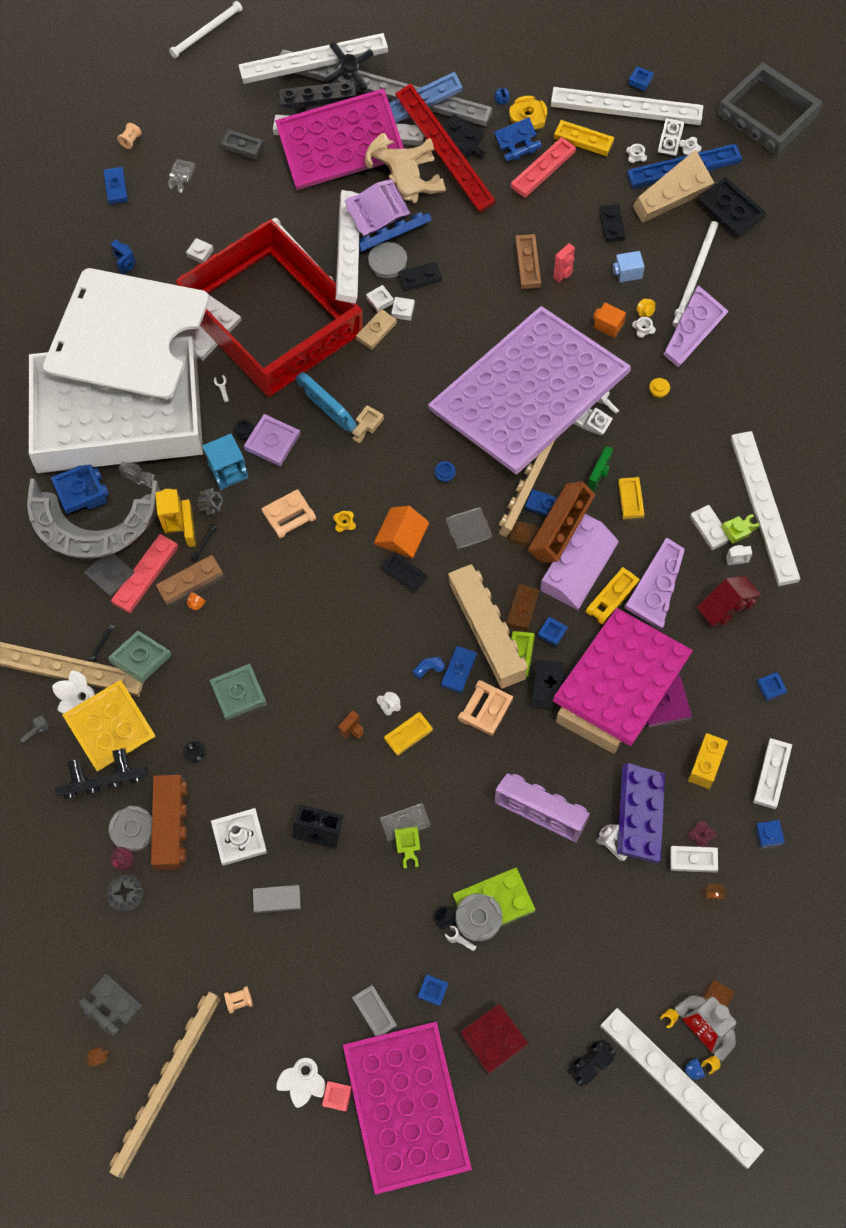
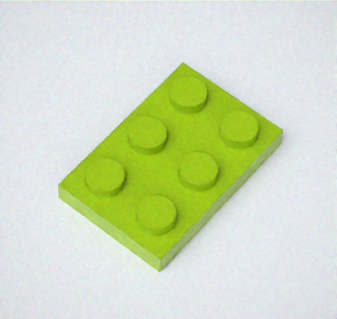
M517 867L453 893L457 907L464 898L472 894H483L492 897L499 904L502 911L501 926L535 912V907Z

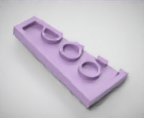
M698 286L663 355L679 368L729 311Z
M668 538L662 543L624 607L659 630H662L664 627V620L669 609L670 598L685 550Z

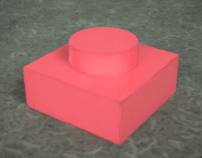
M328 1081L322 1106L347 1112L352 1087Z

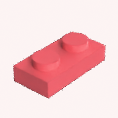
M570 243L555 256L553 279L558 283L564 278H568L573 272L575 247Z

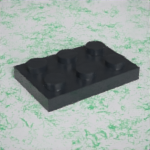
M726 177L697 198V203L737 239L766 217V212Z

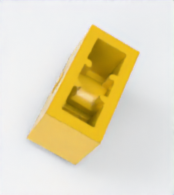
M164 489L160 492H155L157 513L164 533L184 531L182 506L177 489Z
M706 733L691 771L689 782L710 789L728 741Z

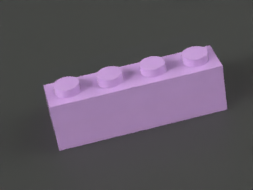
M585 514L559 561L551 564L542 579L540 591L579 610L619 541L602 522Z
M506 774L496 789V804L577 843L590 813L586 812V808L578 804L572 805L558 794L551 795L545 792L546 790L540 785L526 783L525 779L517 774Z

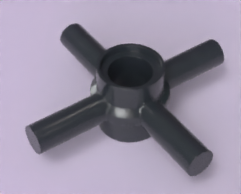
M335 41L332 42L329 47L340 61L338 69L323 78L325 83L329 84L338 77L343 76L347 79L353 78L361 91L366 90L368 86L358 74L360 63L374 55L373 51L369 48L357 57L352 54L345 55ZM345 65H351L352 68H346Z

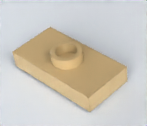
M381 309L356 335V340L372 350L397 324V319Z

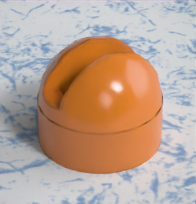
M191 592L187 599V606L197 611L203 607L206 600Z

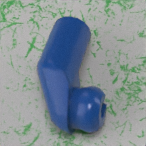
M440 657L426 658L420 662L412 673L416 678L421 679L429 669L441 672L445 668V663L442 662Z

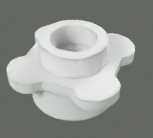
M695 137L679 142V146L682 147V153L685 156L690 155L694 150L697 152L701 151V146L698 145L697 138Z
M633 144L627 148L626 152L629 154V162L635 163L647 160L643 145Z
M641 317L632 324V327L637 331V336L640 338L647 334H654L656 331L652 320L648 317Z
M386 692L384 696L377 697V702L386 715H391L393 711L400 710V699L395 693Z

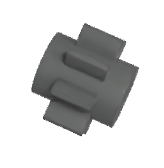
M213 488L199 492L200 496L197 499V506L200 511H206V515L221 511L220 507L222 506L223 499L220 492H214Z

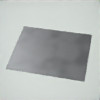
M113 553L100 557L84 573L111 596L135 572Z

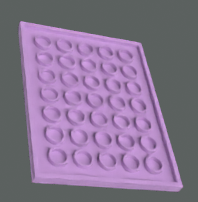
M540 306L428 404V408L517 475L631 371V366Z

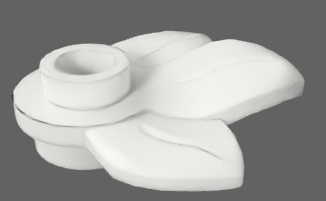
M77 671L70 672L69 681H59L52 686L54 694L62 700L58 706V711L61 713H66L95 695L94 690L87 686L86 677ZM82 692L86 694L85 700L80 698Z
M302 1058L295 1063L294 1068L286 1069L281 1073L277 1081V1090L290 1091L295 1107L300 1108L309 1101L311 1095L323 1097L325 1081L318 1074L316 1063L310 1058ZM305 1066L310 1068L308 1075L301 1073L302 1068Z

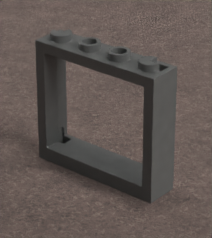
M762 62L720 102L718 115L738 130L747 134L751 139L763 145L767 150L778 155L819 115L823 102ZM757 82H760L804 112L780 136L733 105Z

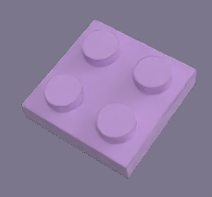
M264 414L246 441L244 450L281 466L299 438L300 430Z

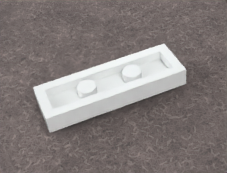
M772 738L769 739L753 803L772 809L777 808L792 744Z

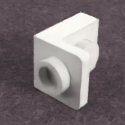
M606 825L599 832L600 836L596 842L599 845H605L620 861H624L628 856L617 854L619 825Z

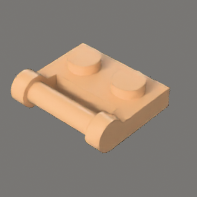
M298 489L261 508L262 513L279 539L285 537L286 533L304 523L316 520L313 510L309 507ZM302 512L305 513L283 526L279 525Z
M479 680L475 685L476 690L464 711L460 712L457 719L493 737L513 701V696ZM483 693L489 694L477 718L471 716Z

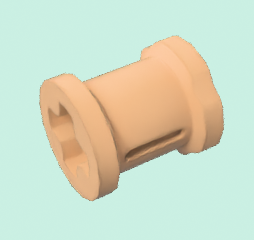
M127 123L125 131L117 137V140L123 147L131 149L133 142L137 137L141 136L142 132L135 124Z
M248 986L231 994L228 992L224 993L230 1014L234 1013V1010L245 1006L253 1007Z

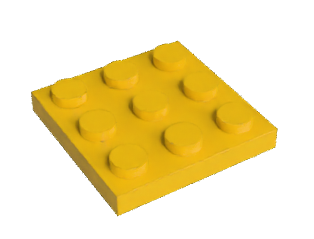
M121 680L62 714L97 772L114 763L112 751L125 748L126 754H129L156 737Z

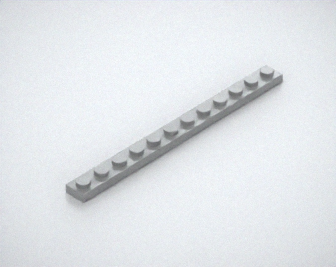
M283 49L280 55L289 54V53H294V52L287 51V50H284V49ZM338 64L296 72V74L324 81L323 78L338 69ZM359 70L358 74L368 88L361 91L354 81L355 90L364 93L384 88L387 99L392 101L397 99L396 92L409 85ZM340 76L331 83L353 81V78L347 79ZM413 85L416 90L421 88ZM453 96L429 107L432 112L450 117L454 114L464 121L485 127L492 114V107Z

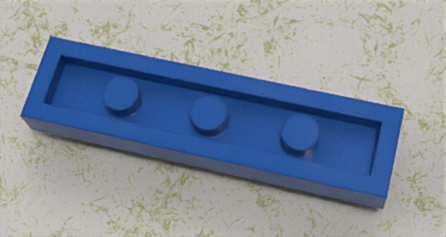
M420 212L411 216L412 220L409 222H405V220L399 221L394 224L395 228L388 230L386 227L377 231V236L371 238L370 235L359 239V253L427 224L432 220L429 213L423 215Z

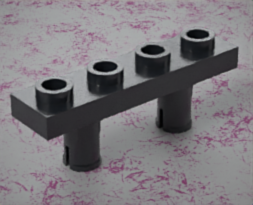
M354 80L279 90L281 109L295 108L296 114L305 112L306 107L332 104L356 97Z
M125 748L112 751L116 767L114 774L89 780L85 778L81 758L67 761L72 781L68 785L56 787V795H63L64 799L76 797L77 792L86 790V794L100 791L99 787L108 785L109 789L122 786L121 781L129 779L131 783L144 781L143 776L149 775L147 766L135 769L129 767Z

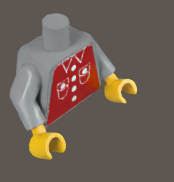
M694 995L689 996L675 1006V1010L668 1009L660 1019L669 1017L671 1022L666 1027L670 1028L676 1023L679 1018L678 1016H681V1019L712 1054L714 1053V1056H710L701 1064L702 1068L708 1063L711 1064L712 1071L709 1074H712L720 1068V1060L723 1061L736 1045L735 1032L733 1030L737 1023L729 1014L728 1008L725 1005H721L716 998L710 997L705 999Z

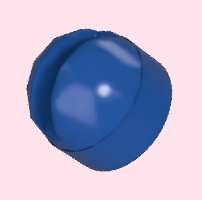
M504 87L498 88L495 92V102L500 105L507 104L510 99L509 91Z
M697 1058L687 1063L685 1070L689 1078L698 1080L705 1077Z

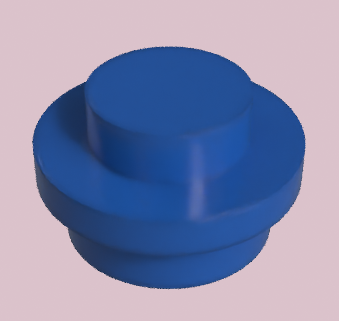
M440 462L435 467L436 478L443 482L452 480L455 476V467L450 462Z

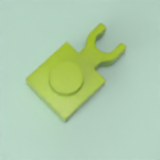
M751 514L744 521L740 516L723 523L720 528L723 529L725 535L734 544L749 537L752 533L751 531L756 530L760 524L759 522L756 524L750 522L754 517Z
M411 826L394 829L397 852H405L403 867L407 868L406 861L410 858L415 860V867H418V859L414 854V851L421 850L418 827Z

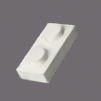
M710 505L691 513L690 518L712 551L730 542L723 529L720 528L722 523Z
M671 846L670 871L717 873L718 848Z

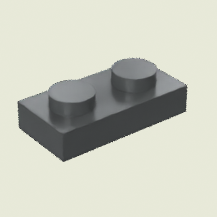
M232 130L227 131L221 142L222 149L253 159H257L264 146L263 140Z

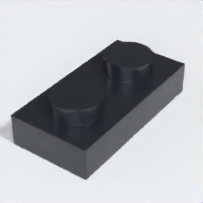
M619 204L600 206L599 212L605 242L625 241V231Z
M436 261L398 272L404 292L442 282V276Z

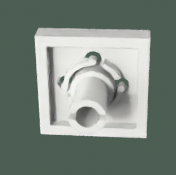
M255 808L211 821L223 866L267 853Z

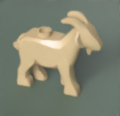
M381 133L367 149L365 155L367 167L372 168L373 162L371 157L385 163L391 175H388V178L393 180L403 200L412 201L415 204L418 201L419 193L434 194L446 191L443 178L440 179L439 174H436L427 182L420 178L418 165L434 162L435 160L431 152L434 150L431 138L415 148L388 149L387 146L394 143V141L389 140L385 133Z

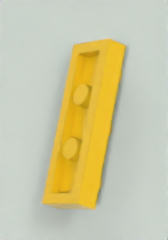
M563 120L560 121L554 133L555 140H559L562 137L574 146L604 156L608 155L614 142V137Z

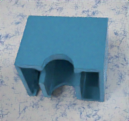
M231 433L202 445L207 457L208 466L220 490L249 478L245 468L244 457Z

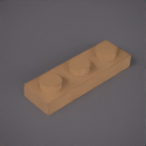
M535 234L516 235L515 242L521 289L541 288Z
M213 555L156 584V587L166 605L222 576L223 572Z

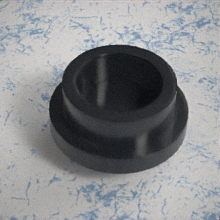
M244 419L239 420L234 426V434L241 440L248 439L254 430L253 424Z
M191 741L184 747L183 755L188 762L198 763L204 759L206 749L201 742Z
M439 907L434 914V921L437 927L446 929L451 926L455 921L456 912L451 907Z

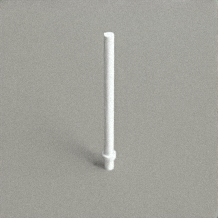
M712 221L679 308L675 310V318L672 325L676 328L689 304L718 227L716 221Z

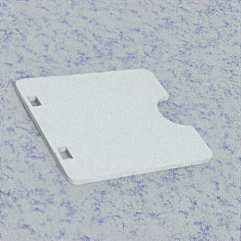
M92 268L85 269L77 282L44 361L43 368L51 375L168 399L173 396L185 366L184 362L177 360L171 355V341L178 333L184 330L199 329L210 298L207 292L203 290ZM81 289L86 291L83 299L78 298ZM59 342L64 344L61 352L56 351Z

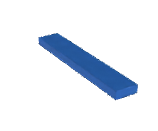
M736 144L698 153L707 171L742 162V156ZM687 156L627 170V176L632 188L636 189L655 184Z

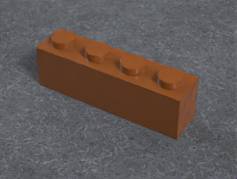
M583 481L565 484L531 543L528 551L541 563L559 561L593 501L595 494Z
M181 775L153 776L151 866L154 870L182 869V862H186V848H183V840L187 839V828L183 826V817H187V804H184V795L188 794L187 782H184Z

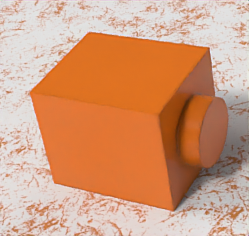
M605 302L602 308H597L594 313V328L615 338L624 325L626 312Z

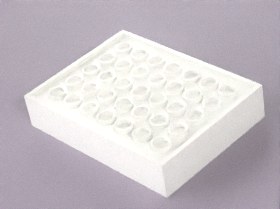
M192 336L173 338L171 341V355L177 360L184 362L185 366L173 396L168 399L51 375L43 368L48 352L29 354V456L36 473L70 470L89 464L92 467L202 455L198 363Z

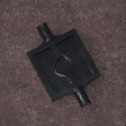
M454 114L447 123L442 125L465 159L472 154L477 155L481 159L485 156L486 151L478 147V144L484 138V132Z

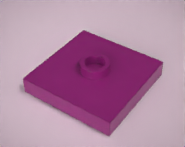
M680 675L676 677L648 720V727L692 718Z

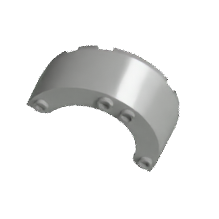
M30 479L27 501L28 515L36 534L53 550L75 558H98L122 550L149 528L158 514L155 492H160L161 490L158 482L153 481L152 493L143 496L141 499H134L132 509L123 523L111 529L91 531L79 528L68 521L60 509L57 496L50 492H41L36 480Z

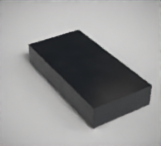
M393 552L381 566L383 572L414 594L428 578L425 573L396 552Z

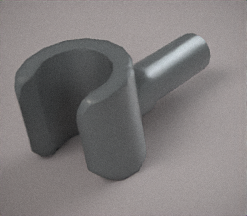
M42 716L34 718L33 723L35 727L20 738V741L24 743L34 734L45 732L48 729L45 718L43 719Z

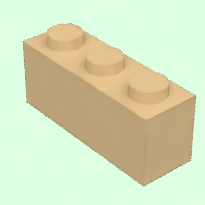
M561 707L557 714L556 723L613 754L617 752L622 743L621 740L564 707Z

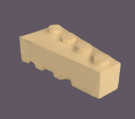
M694 150L638 197L633 208L641 223L699 197L712 187L714 181L698 152Z

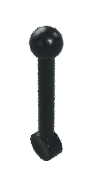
M215 524L209 526L208 533L196 552L192 554L191 560L197 561L199 553L209 537L217 530Z
M113 623L108 627L93 655L88 657L89 662L95 663L97 661L96 656L115 627Z

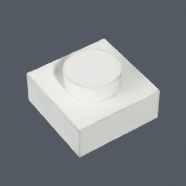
M196 238L186 251V255L188 258L202 264L213 252V245Z
M383 285L366 294V299L377 313L394 303L393 297Z
M395 297L391 316L395 319L411 321L415 300Z
M737 545L729 549L726 556L727 564L749 563L752 556L751 546Z

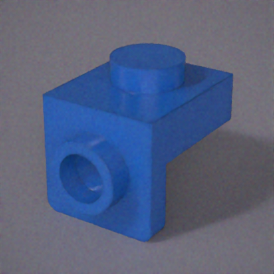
M115 240L110 245L114 256L119 259L116 262L119 273L124 275L127 271L132 270L136 261L129 246Z

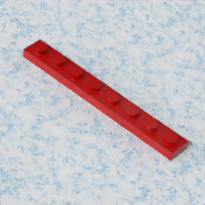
M410 83L396 92L395 95L426 140L431 138L434 151L479 214L496 203L494 197L413 85Z

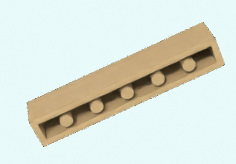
M470 564L448 573L449 585L501 689L525 680L526 670H528L526 661L523 657H519L517 653L519 649L515 640L509 638L508 626L505 622H501L499 618L501 616L496 604H492L489 589L483 587V579L479 570L475 571L473 565Z

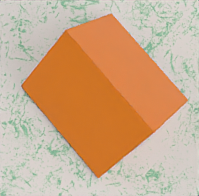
M409 505L392 507L381 526L374 545L413 559L429 522Z

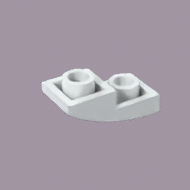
M666 118L657 153L676 157L684 127L683 121Z
M597 408L594 410L588 409L573 424L602 436L613 418Z

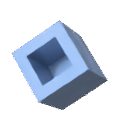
M640 251L618 254L616 256V262L613 263L614 275L618 276L619 283L643 278L645 267Z

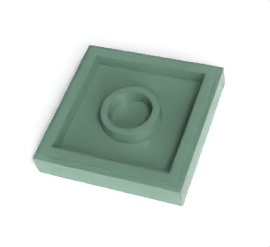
M136 631L108 657L109 663L140 683H143L171 657V651L143 633Z
M251 664L209 680L225 720L267 704Z

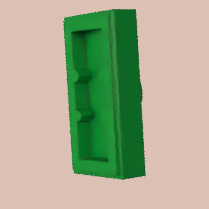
M608 446L604 448L588 481V487L594 492L601 478H606L610 469L608 464L612 457L613 448Z

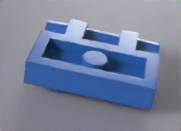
M529 117L494 132L501 152L506 149L510 151L504 154L506 162L518 160L520 156L527 153L532 154L536 152V149L542 147L540 140L531 141L537 134ZM525 143V146L519 149L515 148L516 145Z

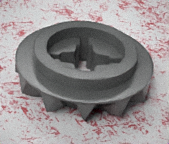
M120 875L116 879H112V882L107 887L106 894L109 905L120 912L135 909L143 898V887L140 881L132 875ZM123 885L127 890H131L130 893H127L126 902L121 895H117L122 892Z

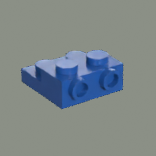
M91 464L81 465L51 477L66 514L85 506L90 510L108 502L106 496H109L105 484L100 485L99 480L102 477L98 468L93 469Z

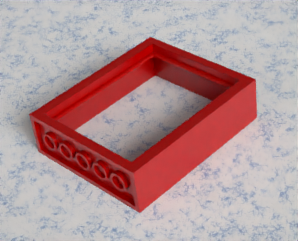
M272 219L260 224L258 228L250 233H246L241 239L229 244L224 250L212 255L210 259L202 264H198L194 269L181 275L176 280L177 286L203 290L210 294L271 254L335 318L334 321L263 368L206 309L200 324L202 329L268 398L296 380V376L300 372L306 373L350 343L362 330V309L357 304L336 300V283Z

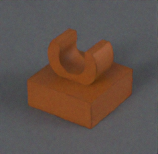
M353 710L338 726L339 734L345 739L350 734L360 739L364 734V728L359 725L360 717Z

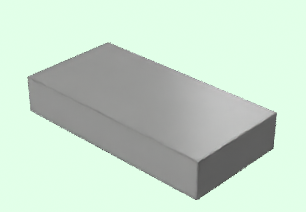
M300 886L253 889L254 913L301 910Z
M373 985L352 997L375 1037L387 1034L398 1027Z

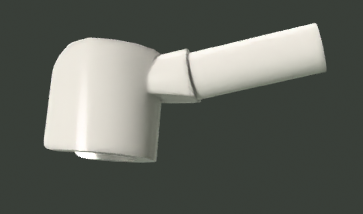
M222 375L224 382L223 384H218L215 377L214 383L219 386L224 403L229 402L225 387L227 378Z
M608 391L597 402L600 404L604 403L617 414L619 410L607 399L610 395Z
M449 926L452 931L456 932L454 937H449L445 934L449 942H458L472 951L476 949L477 946L460 936L455 926Z

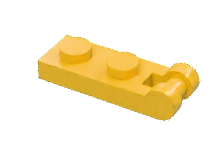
M622 567L589 605L585 613L589 616L593 615L598 619L597 622L604 625L615 609L620 606L638 585L640 579ZM600 605L606 608L604 612L598 609Z

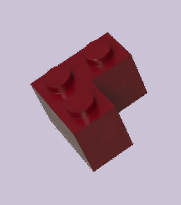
M745 575L726 578L697 608L712 627L725 626L732 621V615L735 612L753 608L761 594Z

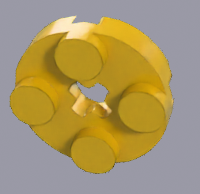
M533 96L517 98L509 111L511 123L514 124L529 117L535 130L543 128L547 119L545 103L542 100L540 102L535 100ZM529 111L531 115H525V112Z

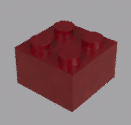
M500 1003L460 1032L461 1038L488 1076L525 1050L529 1044Z

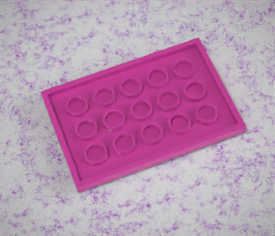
M384 88L275 120L296 190L370 169L365 163L366 151L381 133H385L389 140L394 141V143L387 146L388 149H404ZM371 157L373 162L372 168L385 164Z
M616 608L555 694L553 702L627 745L632 746L691 656L693 650Z
M437 1022L343 1045L375 1195L472 1171Z

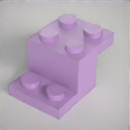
M392 179L375 183L362 193L344 200L348 213L353 216L356 228L363 236L375 233L396 220L411 214Z

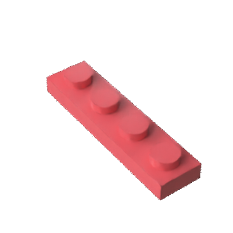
M561 137L511 182V188L526 198L576 152V147Z
M159 534L133 571L135 573L114 595L111 600L112 604L130 614L178 549V544Z

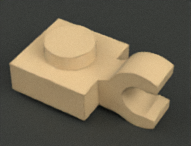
M367 405L355 419V423L358 426L352 432L355 435L353 440L360 443L367 431L373 434L384 420V415Z

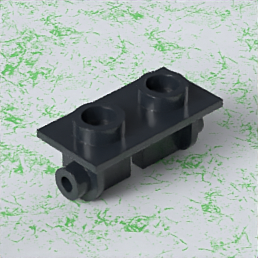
M603 1039L596 1041L589 1047V1051L583 1057H579L572 1062L571 1068L567 1072L575 1077V1081L580 1087L584 1084L588 1085L598 1075L594 1068L596 1064L603 1071L615 1060L614 1056L617 1053L611 1047V1043Z

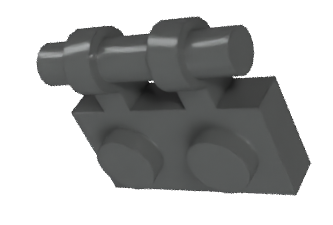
M105 974L90 991L96 999L90 1003L86 998H83L78 1004L88 1018L92 1017L100 1024L99 1028L104 1032L108 1031L112 1036L116 1035L119 1031V1028L114 1024L119 1018L126 1024L142 1006L108 974ZM103 1004L112 1011L107 1017L99 1011Z

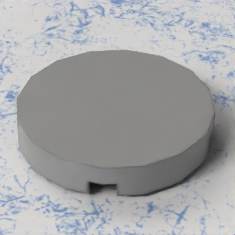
M380 243L369 253V268L378 277L386 279L399 276V271L406 269L407 254L403 247L396 243Z
M128 806L121 811L119 810L110 820L109 834L111 840L118 848L124 851L134 852L143 849L152 840L151 815L147 810L139 806Z
M472 894L460 902L456 911V924L459 931L466 938L472 941H485L498 933L502 924V911L499 904L492 897L483 894Z

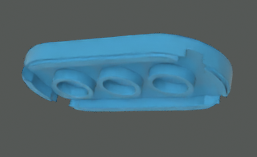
M300 372L296 376V382L299 387H303L306 395L342 429L352 433L357 428L350 414L310 376L304 372Z

